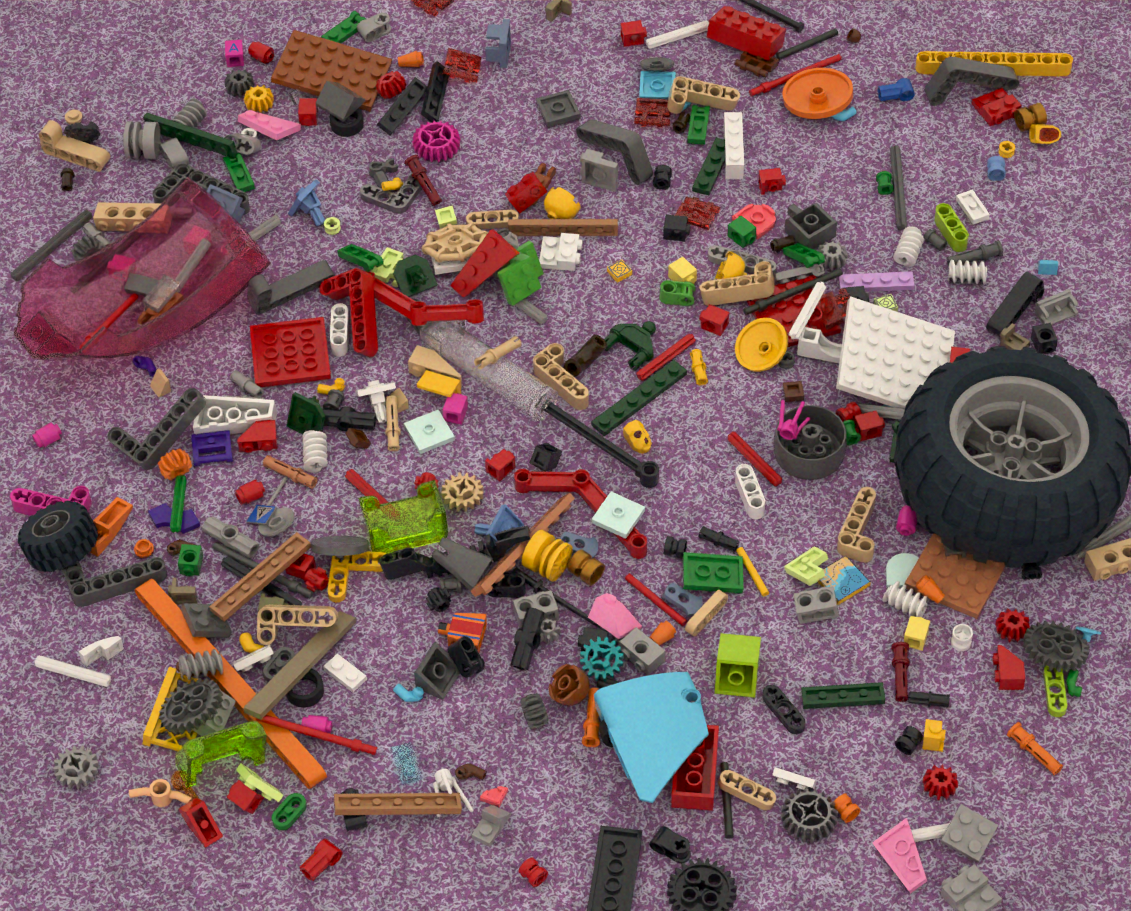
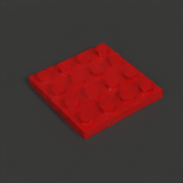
M812 275L804 279H796L774 285V293L770 297L813 280L816 277ZM813 288L770 305L766 310L756 311L752 314L755 320L771 318L778 321L787 332V347L798 345L799 339H791L789 332ZM823 293L816 307L822 311V326L820 330L825 337L841 333V327ZM770 297L760 298V299H754V300H747V303H748L749 306H751V305L755 304V302L758 301V300H761V299H764V300H765V299H768V298H770Z
M324 317L249 326L255 384L260 388L331 379Z

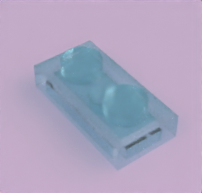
M411 742L391 747L401 784L405 785L422 780Z

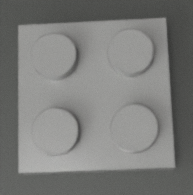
M960 804L940 842L978 863L998 825Z

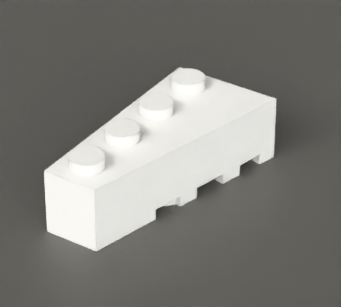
M203 395L206 398V405L194 419L193 431L194 434L230 430L231 435L244 433L256 421L275 420L276 422L277 409L275 401Z

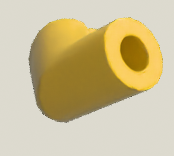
M398 177L394 178L393 181L382 182V190H399L403 182Z
M336 378L335 384L331 386L319 384L317 393L328 395L331 389L343 391L345 381L342 378Z
M248 632L242 633L239 637V642L245 652L252 653L265 647L264 645L255 644L251 634Z

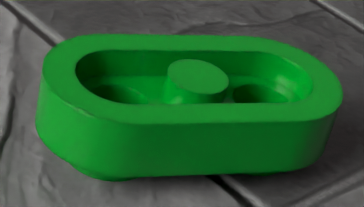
M292 793L287 796L272 814L273 826L278 830L289 829L306 810L305 797L300 793ZM295 804L300 805V806L297 807V808H294V807H293V805H295Z

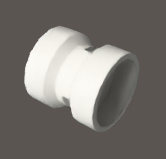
M959 624L954 627L951 645L955 650L966 651L970 648L973 637L972 628L966 624Z

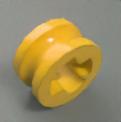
M1010 141L1000 143L998 153L1001 157L1011 158L1014 155V143Z

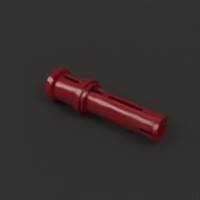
M415 154L404 161L405 166H408L411 170V176L418 180L432 206L440 204L442 199L426 174L427 169L420 163L419 156Z
M900 641L891 645L894 655L892 666L895 668V700L897 702H906L908 700L907 668L910 665V659H908L910 646L908 643Z

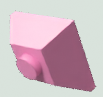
M606 593L596 597L588 618L613 636L620 639L629 634L634 628L637 627L639 630L642 628V625L614 595Z

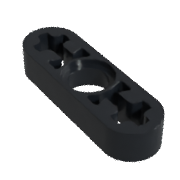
M767 685L763 689L762 694L765 704L790 733H802L805 729V718L778 686ZM768 693L775 694V699L773 696L768 697ZM786 706L789 708V712L781 713L778 711V708ZM792 720H793L795 723H800L799 726H797V725H793V726H792Z

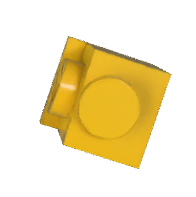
M926 719L922 749L943 752L946 730L942 729V721Z

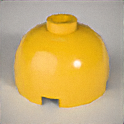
M552 187L544 199V208L549 219H573L581 209L579 202L576 204L573 201L575 197L560 187H557V189Z
M728 251L725 255L727 260L721 262L715 279L747 275L744 272V260L736 253Z

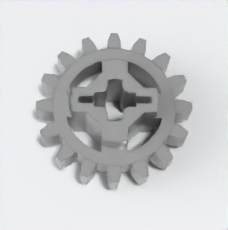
M73 746L71 751L65 748V754L59 753V760H54L55 766L53 771L56 780L60 781L62 786L67 784L69 789L73 785L80 789V784L87 787V781L93 782V775L99 774L97 769L99 768L96 754H92L90 748L85 751L84 746H81L79 750L76 749V746Z

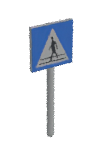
M285 476L266 506L256 505L247 519V523L267 524L277 508L276 506H271L288 477Z

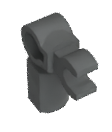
M390 158L386 162L373 161L369 164V175L374 178L379 188H382V182L389 181L386 172L394 173L398 171V165H394V158Z

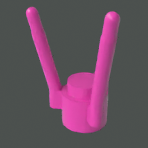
M781 401L777 430L780 431V435L784 439H796L799 432L810 420L807 417L799 427L797 426V420L805 405L804 401L801 402L793 420L789 419L785 422V401Z

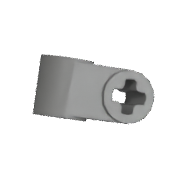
M378 13L371 18L362 20L357 25V30L366 42H372L391 32L390 17L387 13Z

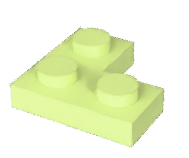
M814 546L785 565L784 568L787 574L811 586L825 576L824 570L818 566L828 560L826 552Z
M242 763L236 769L241 775L239 778L245 782L244 784L252 790L256 788L261 790V795L269 801L275 799L279 802L284 796L279 789L264 781L256 772Z

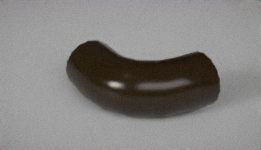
M592 335L571 358L565 361L563 368L573 377L578 376L607 348L606 341L599 335Z

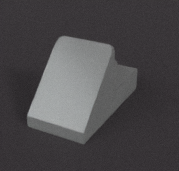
M495 805L484 808L482 810V819L472 833V839L491 847L510 818L511 813Z

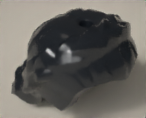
M92 121L87 126L81 123L68 125L63 131L67 137L88 144L97 140L100 136L99 127Z

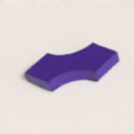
M166 503L148 510V514L156 528L170 526L172 508ZM192 509L183 511L182 534L200 527V522Z

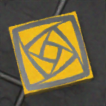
M622 259L607 267V272L617 283L632 275V270Z

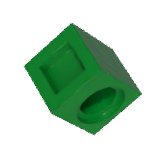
M739 216L728 224V237L744 248L755 241L756 227L743 216Z
M182 544L178 559L180 574L189 577L193 575L199 576L203 561L202 546Z

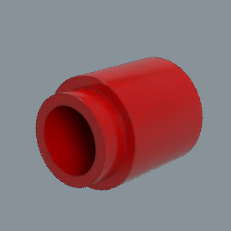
M252 42L248 48V54L264 64H268L274 59V49L261 42Z
M255 479L238 487L235 495L241 505H247L264 497L265 488L261 481L257 482Z

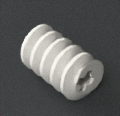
M907 227L903 230L893 256L898 264L912 267L916 264L918 254L924 243V237L917 227Z
M951 260L949 263L948 282L952 278L953 283H956L959 278L961 284H963L965 279H967L968 284H971L972 279H974L978 285L980 279H982L983 285H985L987 265L985 267L984 262L981 261L979 266H977L976 261H973L970 266L968 260L965 261L964 266L961 260H958L955 265L954 260Z
M309 430L303 433V468L309 473L319 472L328 464L327 436L323 432Z
M899 581L888 587L883 596V602L888 601V604L890 606L895 605L897 610L902 608V612H909V616L922 617L927 609V596L920 600L919 592L913 596V589L911 588L906 592L907 586L903 585L899 588Z

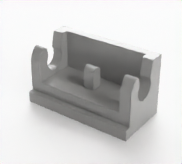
M1068 289L1038 301L1035 314L1043 324L1051 323L1053 325L1078 315V311L1074 307L1078 303Z

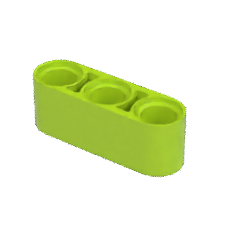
M938 204L934 219L936 226L954 251H965L968 244V231L949 204Z

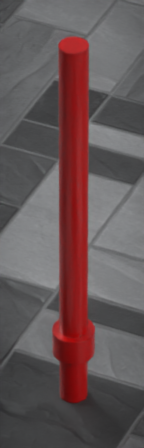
M837 54L773 81L763 82L760 86L749 90V94L752 97L762 92L767 93L772 88L786 83L799 72L812 68L826 67L842 60L840 54Z
M133 293L94 332L89 333L85 337V341L79 346L80 350L86 351L90 346L95 345L99 337L138 299V295Z
M265 715L261 720L256 718V721L342 745L358 753L362 751L375 755L377 747L364 744L362 740L355 738L354 740L269 715Z

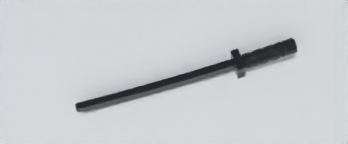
M517 567L513 570L512 573H520L525 577V583L534 588L533 592L535 594L538 591H550L543 586L542 580L537 582ZM553 593L557 603L596 627L602 628L588 618L589 615Z

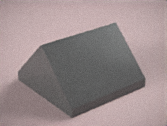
M326 81L316 101V106L344 122L365 102V98L338 82Z
M437 642L432 644L414 672L415 687H421L424 692L439 699H444L460 673L452 658Z

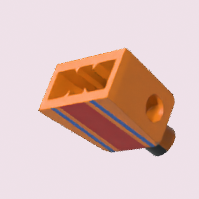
M480 613L453 614L451 624L439 623L438 634L447 635L448 646L462 636H467L473 641L479 653L487 627V615Z

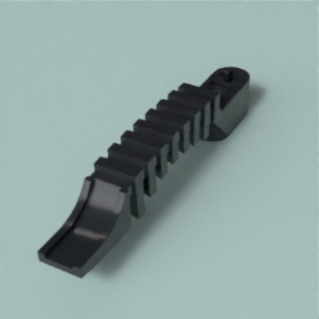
M522 526L495 533L497 539L495 544L490 534L485 536L486 546L481 540L478 541L479 551H477L475 545L470 546V549L488 555L496 562L499 561V558L505 556L506 551L511 546L531 540L530 529L528 526ZM405 548L387 553L379 559L384 575L389 580L420 571L426 572L428 579L433 577V573L437 574L438 577L443 576V573L451 574L433 557L417 553L413 548Z

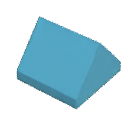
M1038 261V274L1057 275V261Z

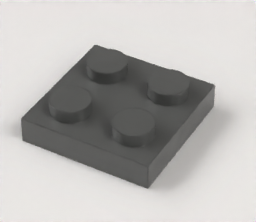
M569 90L536 98V105L547 127L581 119V114Z
M183 603L181 611L193 637H230L232 630L227 620L225 622L210 611L209 606L212 604Z

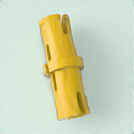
M694 349L690 352L692 360L691 369L695 374L696 384L699 386L706 385L708 383L706 363L703 361L702 351Z

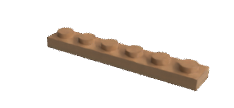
M508 219V229L516 236H561V233L579 234V236H618V219Z
M296 532L210 605V611L225 622L309 550L311 543Z
M460 793L334 794L333 799L335 815L461 814L462 811Z

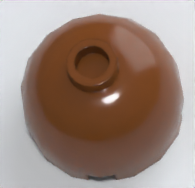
M565 664L552 675L554 680L552 684L549 683L548 687L549 695L554 701L565 706H573L581 703L586 698L590 683L588 676L582 669L575 665Z

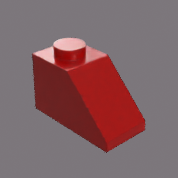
M195 798L179 808L187 826L205 848L223 837L203 800Z

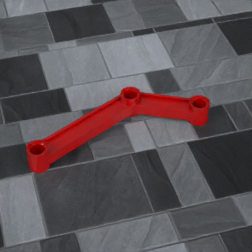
M367 272L373 276L375 299L409 318L412 325H425L427 321L467 320L472 324L484 321L483 301L469 300L466 304L426 305L425 302H416L375 278L374 272Z
M519 469L514 473L515 490L522 494L529 491L576 492L595 513L607 498V495L591 479L589 472L583 469L576 470L575 472H534L527 469ZM635 527L626 539L614 534L628 549L633 558L641 559L647 555V538L640 534Z

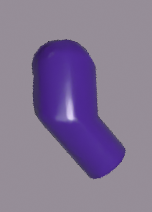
M135 356L132 362L137 368L146 369L151 377L155 375L157 369L151 358L144 356Z

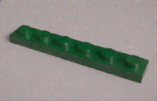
M148 112L143 116L144 122L159 123L161 135L177 138L178 141H183L223 156L234 158L237 155L236 146L232 140Z
M675 360L671 361L593 419L591 426L603 436H606L686 376L687 370Z

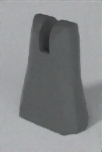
M443 537L438 544L446 551H449L448 556L437 549L431 555L470 591L483 578L482 575L487 572L493 561V558Z

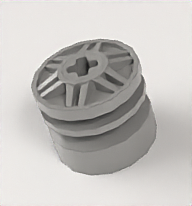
M127 121L123 133V147L126 158H133L134 155L135 159H139L143 151L145 159H158L160 153L159 144H161L159 123L145 122L142 130L140 122L137 121L134 124L133 121Z

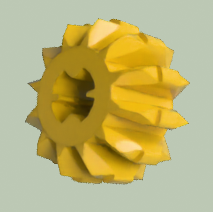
M257 85L255 88L250 87V90H247L244 96L246 108L255 112L259 111V113H262L263 110L268 112V109L272 108L274 103V95L270 88H266L265 85L262 87Z

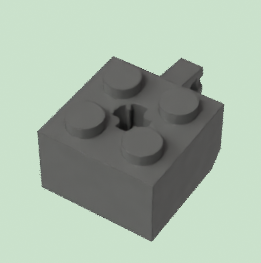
M813 203L803 210L795 204L788 207L787 213L790 217L785 220V232L788 235H792L796 243L816 249L819 245H823L825 241L828 242L836 237L837 221L819 204Z

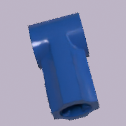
M901 78L895 84L878 86L880 101L898 98L901 101H910L915 96L911 81L908 78Z

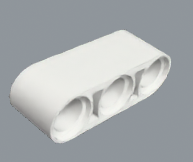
M339 303L331 309L330 344L332 354L341 357L348 352L349 314L347 306Z
M741 464L736 468L735 484L748 516L752 519H760L765 513V498L753 468L748 464Z

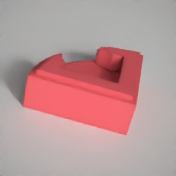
M498 786L489 791L486 790L480 796V800L500 807L508 792V788Z

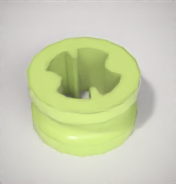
M330 217L324 221V229L327 234L335 235L339 233L341 229L339 219Z

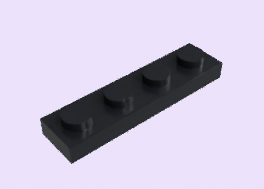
M438 61L432 65L421 115L432 123L434 120L435 122L439 121L450 70Z
M414 77L380 119L377 126L391 136L424 95L427 86Z

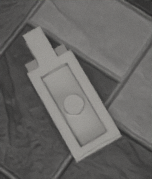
M815 264L810 268L804 266L775 273L773 276L774 282L783 284L790 282L792 278L800 280L807 278V275L818 277L825 274L823 264Z

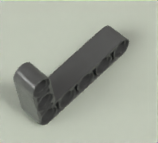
M948 57L941 63L925 86L924 91L930 104L935 106L944 102L957 82L997 89L1003 88L1004 90L1016 89L1020 82L1012 67Z
M593 119L576 128V134L583 142L622 153L629 176L635 184L640 185L653 176V169L646 149L637 132Z
M178 164L153 190L154 203L171 205L186 189L204 198L211 184L243 198L240 207L245 209L243 215L250 211L249 198L245 192L188 164Z
M326 260L319 261L270 285L265 277L259 274L248 282L247 300L255 314L260 315L320 287L324 280L335 276Z
M196 388L187 389L142 443L138 442L120 427H113L109 430L107 434L108 440L143 469L150 470L156 466L161 457L166 454L205 407L206 398Z
M159 557L144 560L85 579L79 561L75 562L71 567L67 566L62 570L73 603L78 607L88 606L134 591L135 588L151 578L156 583H159L167 577L165 562Z

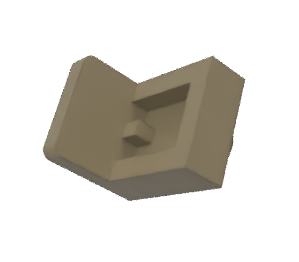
M553 0L551 3H548L545 8L546 19L552 22L561 12L570 16L572 14V2L569 0Z
M1012 323L1008 328L1005 327L1002 330L1000 346H1005L1007 350H1021L1023 347H1029L1030 341L1015 332V324Z

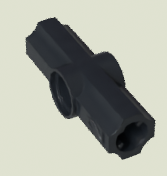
M348 406L341 407L340 410L322 409L325 414L324 426L337 427L341 431H347L349 428L375 429L376 413L357 412L354 408Z
M532 607L527 608L522 627L516 631L514 637L516 647L510 666L524 671L529 669L533 652L539 647L541 641L539 631L545 614L542 610Z

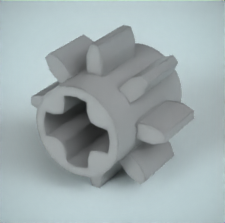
M547 618L542 621L539 631L541 635L540 642L543 641L550 644L553 640H558L560 627H556V621Z

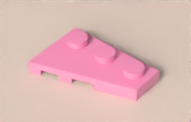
M252 110L238 115V122L274 140H279L301 130V124Z
M907 818L872 842L910 894L927 882Z

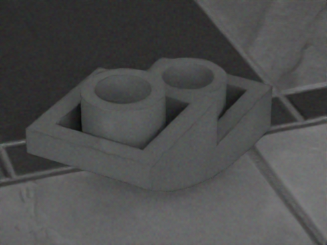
M130 273L124 290L126 293L143 295L145 299L157 300L167 290L168 285L150 277Z

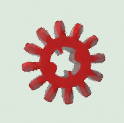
M391 71L381 76V79H378L375 85L381 97L391 99L401 94L406 89L405 86L407 84L401 73Z
M1007 608L1006 612H1001L996 619V632L1001 634V639L1007 637L1009 643L1012 639L1018 643L1020 638H1024L1027 628L1030 629L1029 617H1025L1024 611L1018 613L1017 608L1014 611Z
M943 764L940 768L934 765L932 770L927 769L922 780L924 792H929L930 798L936 795L938 801L941 796L946 800L949 798V795L954 796L959 784L957 773H952L951 767L944 769Z

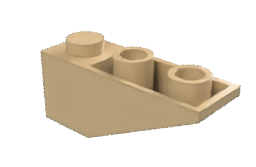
M416 346L408 360L409 373L416 377H422L425 371L428 370L460 380L462 388L461 375L437 352L422 346Z

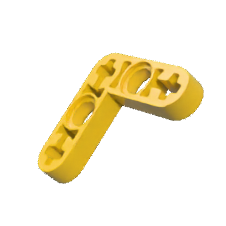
M367 551L361 554L344 556L342 562H339L340 558L332 556L328 582V598L330 601L339 603L345 599L349 570L382 572L383 570L378 562L386 553ZM364 558L366 562L364 564H357L356 560ZM336 574H343L344 578L336 580L334 576ZM336 586H339L338 595H334V593L336 592Z

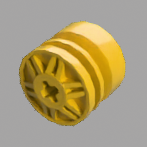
M539 530L532 536L524 550L522 565L534 573L539 571L542 577H546L549 581L554 582L567 568L572 556L573 547L567 542L564 543L561 539L555 540L552 534Z

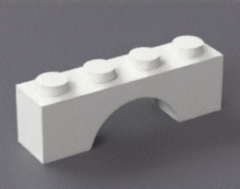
M724 112L725 179H743L742 112Z
M805 327L798 340L797 355L840 363L842 344L829 341L822 334L821 330Z

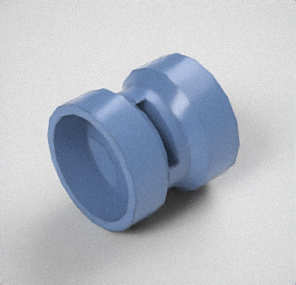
M1000 156L990 157L987 160L988 178L992 181L1003 180L1006 176L1004 158Z

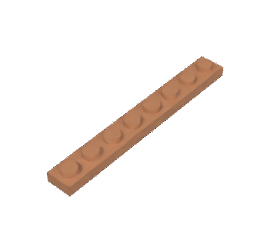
M571 493L559 498L530 528V539L539 530L548 532V526L556 523L560 519L559 515L571 508L570 503L575 499ZM530 540L515 544L470 592L475 597L480 594H488L493 589L492 584L502 580L505 576L503 573L505 571L508 572L516 565V559L522 558Z

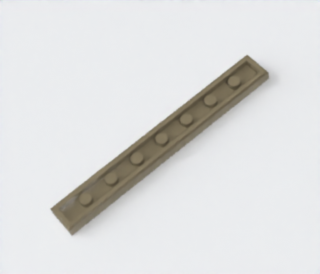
M339 611L337 621L332 626L323 627L244 706V713L261 720L356 624V617Z

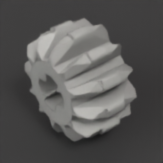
M833 240L831 243L825 241L823 245H819L818 252H821L825 257V263H823L824 270L830 268L832 272L833 268L839 269L841 266H845L846 259L848 258L845 246H841L840 242L834 243Z

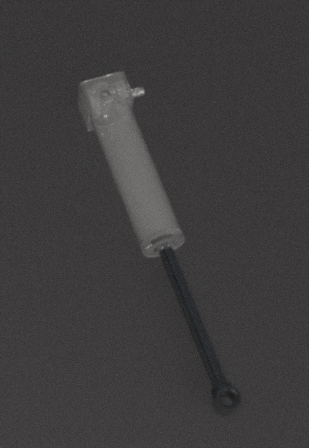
M467 320L429 321L420 329L422 347L434 350L445 361H449L533 419L541 421L550 414L635 471V476L640 478L642 486L653 488L659 483V466L653 461L640 462L556 406L558 391L507 357L503 356L496 363L489 364L483 369H478L477 367L481 364L475 366L474 360L485 354L488 349L493 348L465 330V322Z

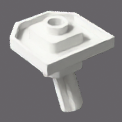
M379 380L367 382L368 386L355 390V394L358 397L369 395L372 409L376 413L377 422L383 424L387 422L383 391L395 389V383L384 384L379 383Z

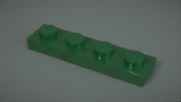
M715 138L692 186L693 192L710 195L725 163V139Z
M883 682L801 687L803 709L885 704Z

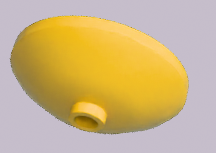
M760 318L750 322L741 330L736 339L735 355L737 360L744 368L754 372H761L774 367L783 358L787 350V332L778 321L771 318Z

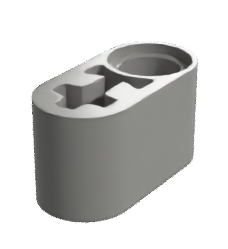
M233 133L224 137L229 140L235 138V146L238 153L248 155L258 152L261 148V142L256 137L240 133Z
M177 138L159 144L161 154L168 165L172 167V170L178 164H189L188 156Z

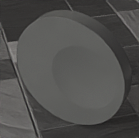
M326 536L311 541L312 552L336 556V558L361 554L369 550V541L356 536Z

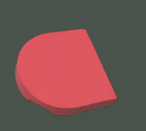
M749 204L732 216L733 221L739 216H743L756 227L757 240L769 232L776 223L774 210L766 204Z

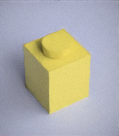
M681 257L668 265V277L672 281L691 282L694 284L697 281V269L684 257Z
M910 616L904 635V642L908 643L910 648L923 651L929 632L930 621L922 617Z

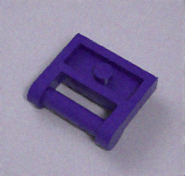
M230 430L191 435L194 467L204 463L233 462ZM226 450V453L199 456V454Z

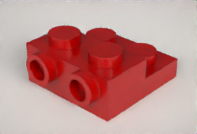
M1003 88L974 98L971 103L989 126L1001 124L1005 120L1014 118L1015 110L1020 109L1022 106L1013 94L1008 95Z

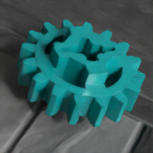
M597 637V642L590 639V646L584 644L585 652H580V656L583 658L580 659V665H584L582 670L584 672L588 671L589 678L594 675L595 681H598L600 677H603V680L606 681V676H610L613 679L614 672L620 673L618 666L624 665L623 661H621L624 658V654L619 653L621 646L615 647V640L609 643L608 637L604 641ZM593 652V657L588 661L590 653ZM601 656L602 658H605V661L602 662V660H599L598 657ZM616 657L615 663L611 667L610 662Z

